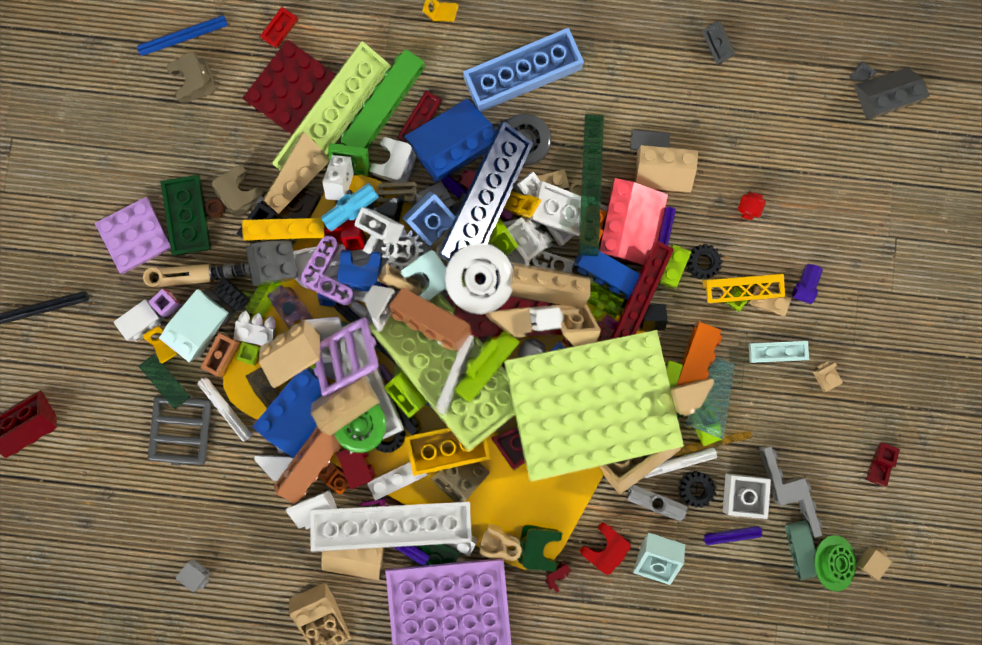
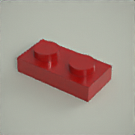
M281 7L260 35L261 39L277 49L298 21L297 16Z

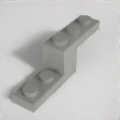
M771 446L758 447L767 478L771 479L770 488L775 504L782 506L798 501L803 519L809 525L811 536L814 538L822 536V523L815 513L817 507L815 501L811 499L809 493L811 486L808 480L798 476L782 481L783 474L781 469L777 467L776 460L778 458L776 451Z

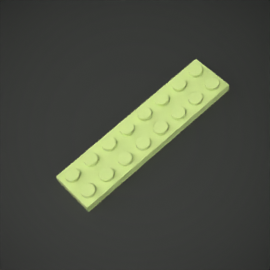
M361 41L271 164L281 171L283 164L287 161L291 154L290 152L298 142L303 131L328 154L329 143L335 144L354 116L362 108L366 99L373 93L375 86L384 78L387 69L392 66Z

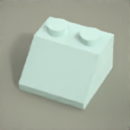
M647 533L641 544L633 573L671 585L684 564L685 544L660 537L656 534Z

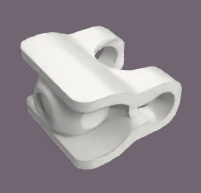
M383 137L380 145L390 152V158L388 162L382 165L371 164L369 172L391 183L408 182L417 159L416 154L408 143Z

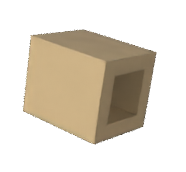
M868 546L856 563V566L870 577L879 581L892 561L887 558L888 554L878 547L874 549Z

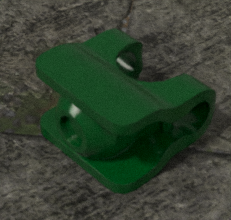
M524 525L520 538L522 552L517 559L524 568L530 570L556 571L558 563L551 558L544 557L543 549L549 542L561 541L562 532L552 528Z

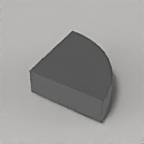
M862 61L849 78L855 81H866L872 78L877 71Z

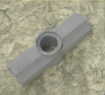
M632 485L629 488L626 498L627 501L680 522L683 521L687 513V505L636 485ZM660 498L661 505L654 508L652 505L653 500Z

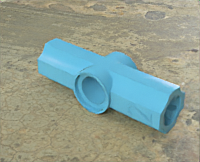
M367 183L352 195L346 194L341 197L337 205L322 215L321 219L327 228L333 231L348 219H356L361 207L365 208L378 199L379 196L373 187Z

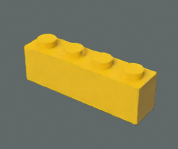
M321 218L242 220L243 240L324 238V223Z

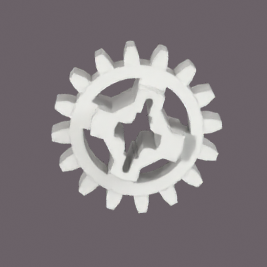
M403 229L399 239L407 238L406 241L398 240L397 244L383 241L386 247H382L381 250L386 252V254L382 255L383 259H388L386 264H393L392 267H399L402 271L404 267L420 258L419 254H423L424 250L419 249V247L423 246L422 242H417L419 236L412 237L413 231L406 234L405 229ZM393 244L394 252L392 253V255H390V248ZM397 245H399L402 248H406V253L408 254V256H406V254L400 253L399 247ZM414 246H415V247H416V252H415V255H414V257H413L412 254H411V250H412V248H414ZM400 259H404V260H407L408 262H406V263H399V262H397V261H399Z

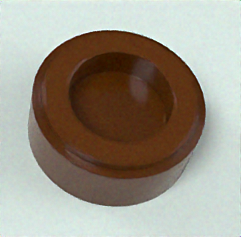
M212 198L206 202L205 212L212 218H219L225 213V206L219 199Z

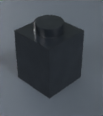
M649 304L641 322L642 331H665L668 321L666 304Z

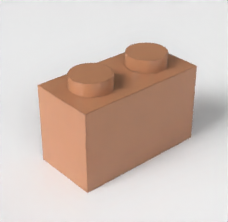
M218 333L200 368L217 377H223L241 342L234 340L226 334Z

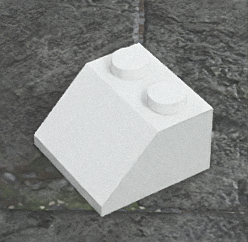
M329 489L290 506L286 511L298 528L305 526V529H309L310 510L338 508Z

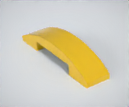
M511 191L504 208L513 214L531 218L542 200L528 194L524 196Z

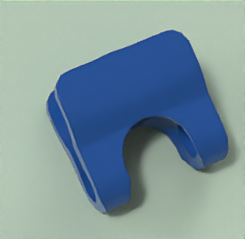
M343 249L340 256L338 281L351 288L352 291L369 292L372 285L377 286L380 284L377 281L382 264L380 252H372L370 260L366 265L355 266L351 250Z

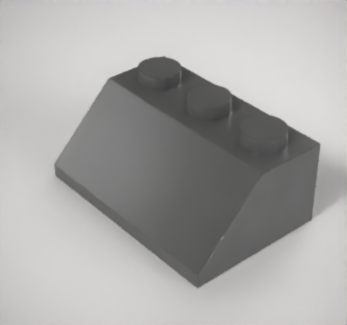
M908 67L854 86L867 121L918 104L930 96L923 78Z

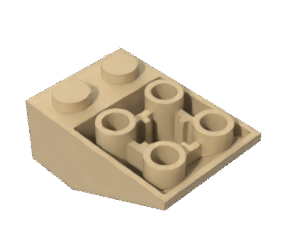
M326 583L289 599V614L309 645H339L351 639L335 598Z

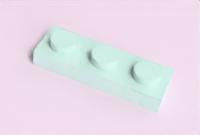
M808 341L748 344L750 363L809 360Z

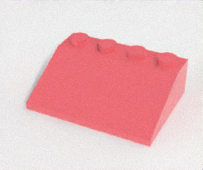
M615 178L611 186L607 214L602 228L603 234L598 250L614 260L644 266L654 241L659 239L668 194L635 182Z

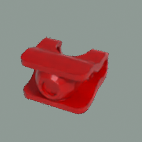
M601 522L598 529L607 539L606 548L602 551H594L584 545L579 551L582 556L602 573L610 575L626 557L631 546L628 540L608 524Z

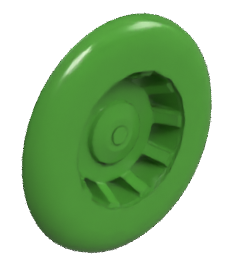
M378 404L367 410L368 413L364 412L351 421L349 425H345L334 433L337 441L345 449L355 453H364L374 449L382 441L386 431V419Z
M832 535L826 537L816 549L814 557L815 572L824 587L835 592L842 591L851 584L855 576V553L849 542L841 536Z

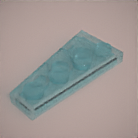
M716 357L708 378H706L713 379L714 384L702 406L695 409V413L689 415L686 421L687 425L724 440L735 364Z

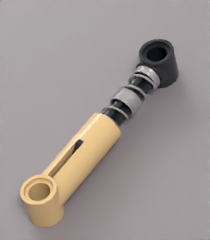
M246 262L245 264L241 263V265L224 264L219 267L217 265L213 267L211 264L168 268H148L143 274V280L146 285L160 289L168 286L211 283L216 278L222 279L223 277L233 279L235 277L240 278L241 276H252L249 262ZM158 274L159 279L157 282L154 283L153 277L154 275Z

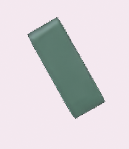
M803 520L785 524L787 540L798 579L804 580L817 577L814 567L815 548L807 521Z

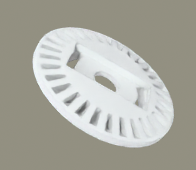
M484 243L470 244L458 250L450 259L445 273L446 289L451 299L461 309L475 314L492 312L500 308L508 300L512 292L513 268L509 259L498 248ZM464 268L466 269L464 275L465 287L462 285V272ZM496 270L498 271V287H497V289L494 288L495 285H496V281H497V276H496V273H495ZM479 272L483 273L486 277L482 285H478L474 280L475 275Z

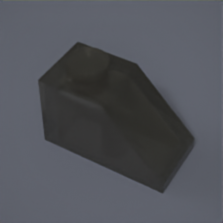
M262 367L246 375L254 393L268 408L281 393L279 386L276 388L271 386Z

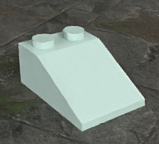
M197 289L167 324L159 339L188 362H191L202 356L229 312Z

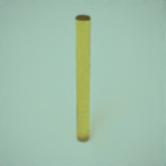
M750 431L722 437V440L703 446L702 442L681 447L676 456L750 439L752 435Z

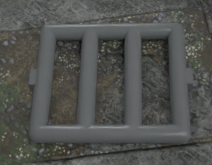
M178 395V397L155 396L148 460L169 462L171 465L178 466L181 464L204 465L206 462L211 401L188 398V396ZM161 404L203 407L202 418L160 415ZM159 423L201 426L200 438L158 434ZM157 442L199 445L198 457L156 454Z

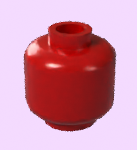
M749 191L748 194L742 195L737 210L742 213V218L753 220L754 217H761L766 201L763 199V195Z

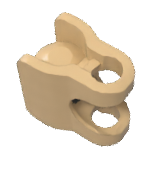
M488 523L487 530L484 532L481 540L480 554L491 558L502 557L507 560H517L522 552L519 539L514 535L505 533L502 528ZM510 545L515 546V548L512 550L508 549L507 547Z

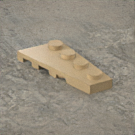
M304 131L301 133L298 142L293 147L287 161L283 164L280 173L263 199L277 214L330 162L327 154Z

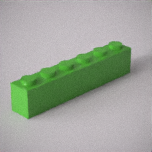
M407 49L397 55L393 67L388 68L385 72L382 83H378L375 86L372 97L366 99L360 114L354 116L350 128L342 133L340 141L342 145L369 149L425 69V63L422 59Z

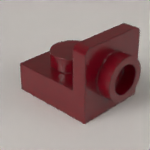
M565 560L557 565L556 571L545 572L547 578L544 580L550 590L554 588L556 593L560 590L555 580H563L568 576V572L571 571Z

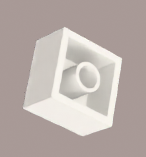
M726 473L722 512L731 516L768 519L771 479Z

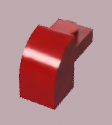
M348 219L333 231L324 225L326 236L334 237L337 243L343 242L346 250H361L366 245L364 231L354 226L356 219Z

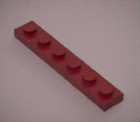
M658 240L654 241L611 339L637 333L674 251L670 246Z

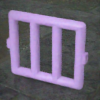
M366 318L357 320L320 342V360L315 363L314 372L319 378L323 396L336 392L378 368L374 349L376 342L375 338L371 336ZM360 328L369 364L360 368L352 334ZM344 337L353 373L344 377L337 341ZM328 346L330 347L337 382L328 386L321 350Z

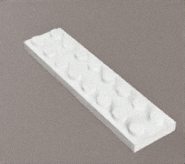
M470 502L310 510L311 552L472 542Z

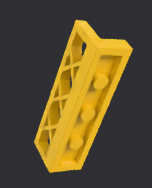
M784 274L702 280L703 288H706L707 303L785 297ZM779 282L778 294H772L767 289L771 283ZM753 284H757L762 288L757 295H752L748 291ZM733 286H738L743 290L738 297H734L729 293ZM719 287L724 293L719 298L712 299L711 288Z

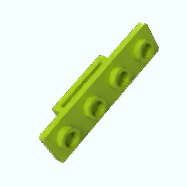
M503 331L496 340L492 339L489 344L486 342L479 350L481 354L476 359L473 357L467 364V375L455 388V393L468 403H471L518 346L519 341L506 331Z

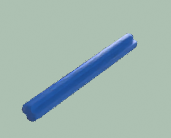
M224 15L139 44L137 45V50L141 56L226 27L228 23Z

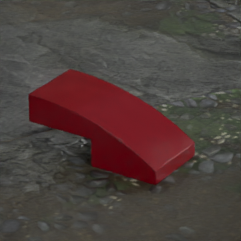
M880 442L871 461L866 480L882 487L888 486L891 470L896 467L900 449Z

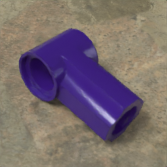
M806 264L800 281L794 287L792 298L811 305L816 299L818 293L816 288L823 269L814 264Z

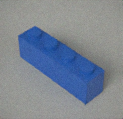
M590 245L582 246L573 264V267L577 268L576 272L586 277L587 275L593 277V281L603 286L605 284L609 286V290L619 295L621 293L625 295L627 301L640 275Z

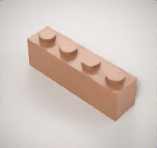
M405 288L401 289L389 305L391 315L395 320L407 323L414 331L419 330L423 332L430 340L435 339L441 342V345L448 350L453 349L458 352L471 334L470 326L467 322Z
M318 426L274 484L276 494L294 504H297L299 500L305 497L308 487L316 482L320 471L329 464L333 453L341 448V444L337 441L334 434L329 436L319 430Z

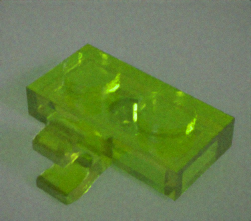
M590 282V297L587 302L595 306L592 312L595 321L597 322L603 311L616 318L624 300Z

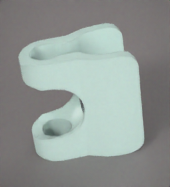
M428 251L400 272L404 279L414 274H419L425 278L426 288L419 294V297L427 301L446 289V267L435 251Z

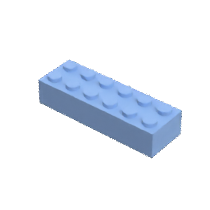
M566 28L463 71V75L476 108L482 112L582 70L584 61L569 28Z

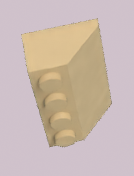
M511 262L513 265L510 296L577 308H584L590 297V279L586 276Z
M681 447L609 463L599 467L608 482L621 494L680 451Z

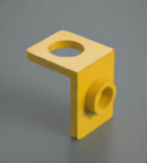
M425 0L422 11L433 21L454 22L459 5L457 3H439L437 0ZM430 1L433 3L432 12L429 11Z
M156 326L143 334V338L154 346L159 362L164 363L178 353L159 338H151L153 334H162L164 331L160 326Z

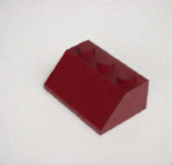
M41 390L0 414V454L3 457L8 458L18 453L24 447L35 443L39 438L53 432L57 428L56 414Z

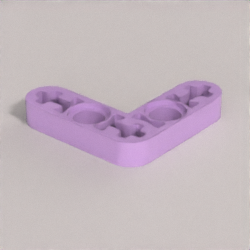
M325 236L321 239L301 275V281L307 288L341 305H349L354 300V293L351 288L324 275L339 248L334 237ZM332 242L333 248L329 247L327 249L325 244H330ZM318 258L325 259V264L321 267L315 266V260ZM313 275L315 280L308 283L306 278ZM328 282L332 283V290L324 292L322 289L323 285ZM337 287H339L338 291L343 294H345L347 291L349 298H344L342 300L341 295L336 293Z

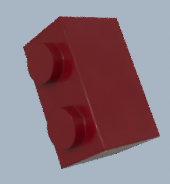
M344 449L336 453L350 490L375 479V469L372 464L369 465L366 458L369 456L368 452H354L350 454L349 450Z

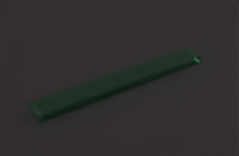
M585 114L578 255L598 256L604 115Z

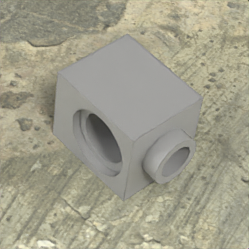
M192 559L185 564L175 579L194 593L198 589L203 590L210 581L208 577L211 572Z

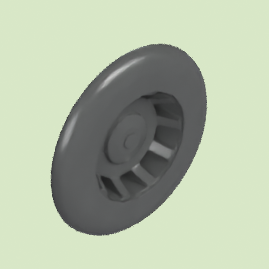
M519 114L506 121L507 124L533 142L523 166L536 164L547 155L551 147V133L542 119L531 114Z

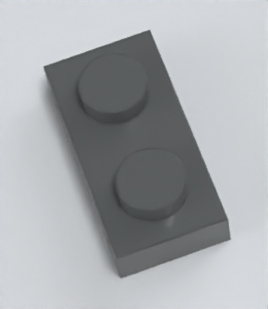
M716 21L702 31L717 65L736 55L721 21Z

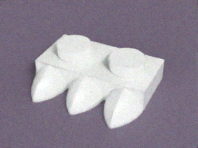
M245 310L236 321L233 339L263 346L265 343L274 340L275 320L270 316L263 325L262 317L257 313L250 322V316Z

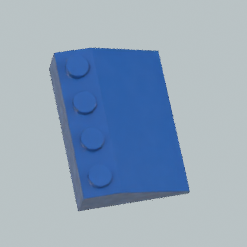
M465 99L405 135L404 138L412 147V150L435 184L484 155L493 140L496 130L490 121L468 99Z
M309 366L295 375L252 426L266 440L293 458L317 427L311 414V405L323 395L319 378L315 375L314 370Z

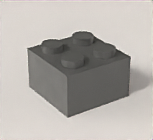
M291 239L253 243L246 248L253 286L288 282L298 277Z

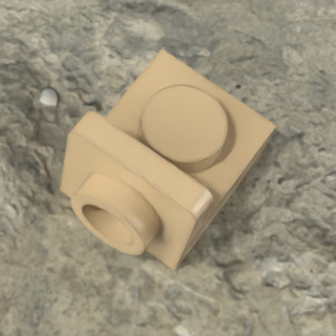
M825 361L817 365L818 369L813 371L823 392H827L843 383L835 369L837 366L836 362L829 363Z

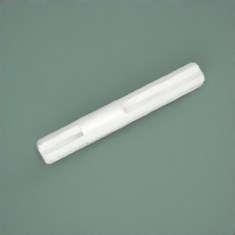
M207 377L202 378L198 382L199 387L243 442L247 441L252 436L251 432Z
M712 447L666 460L647 474L645 478L717 458V452Z

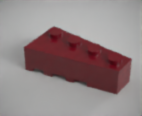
M518 427L491 437L513 471L526 463Z

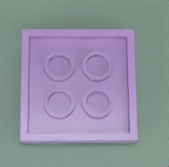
M147 197L95 223L120 274H124L171 249L169 238Z

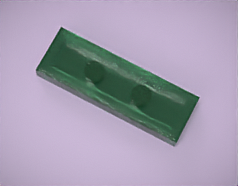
M152 354L138 366L174 409H177L191 397L164 364L159 362L155 354Z

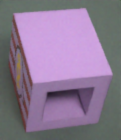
M161 289L148 302L161 316L168 318L183 305L171 291Z

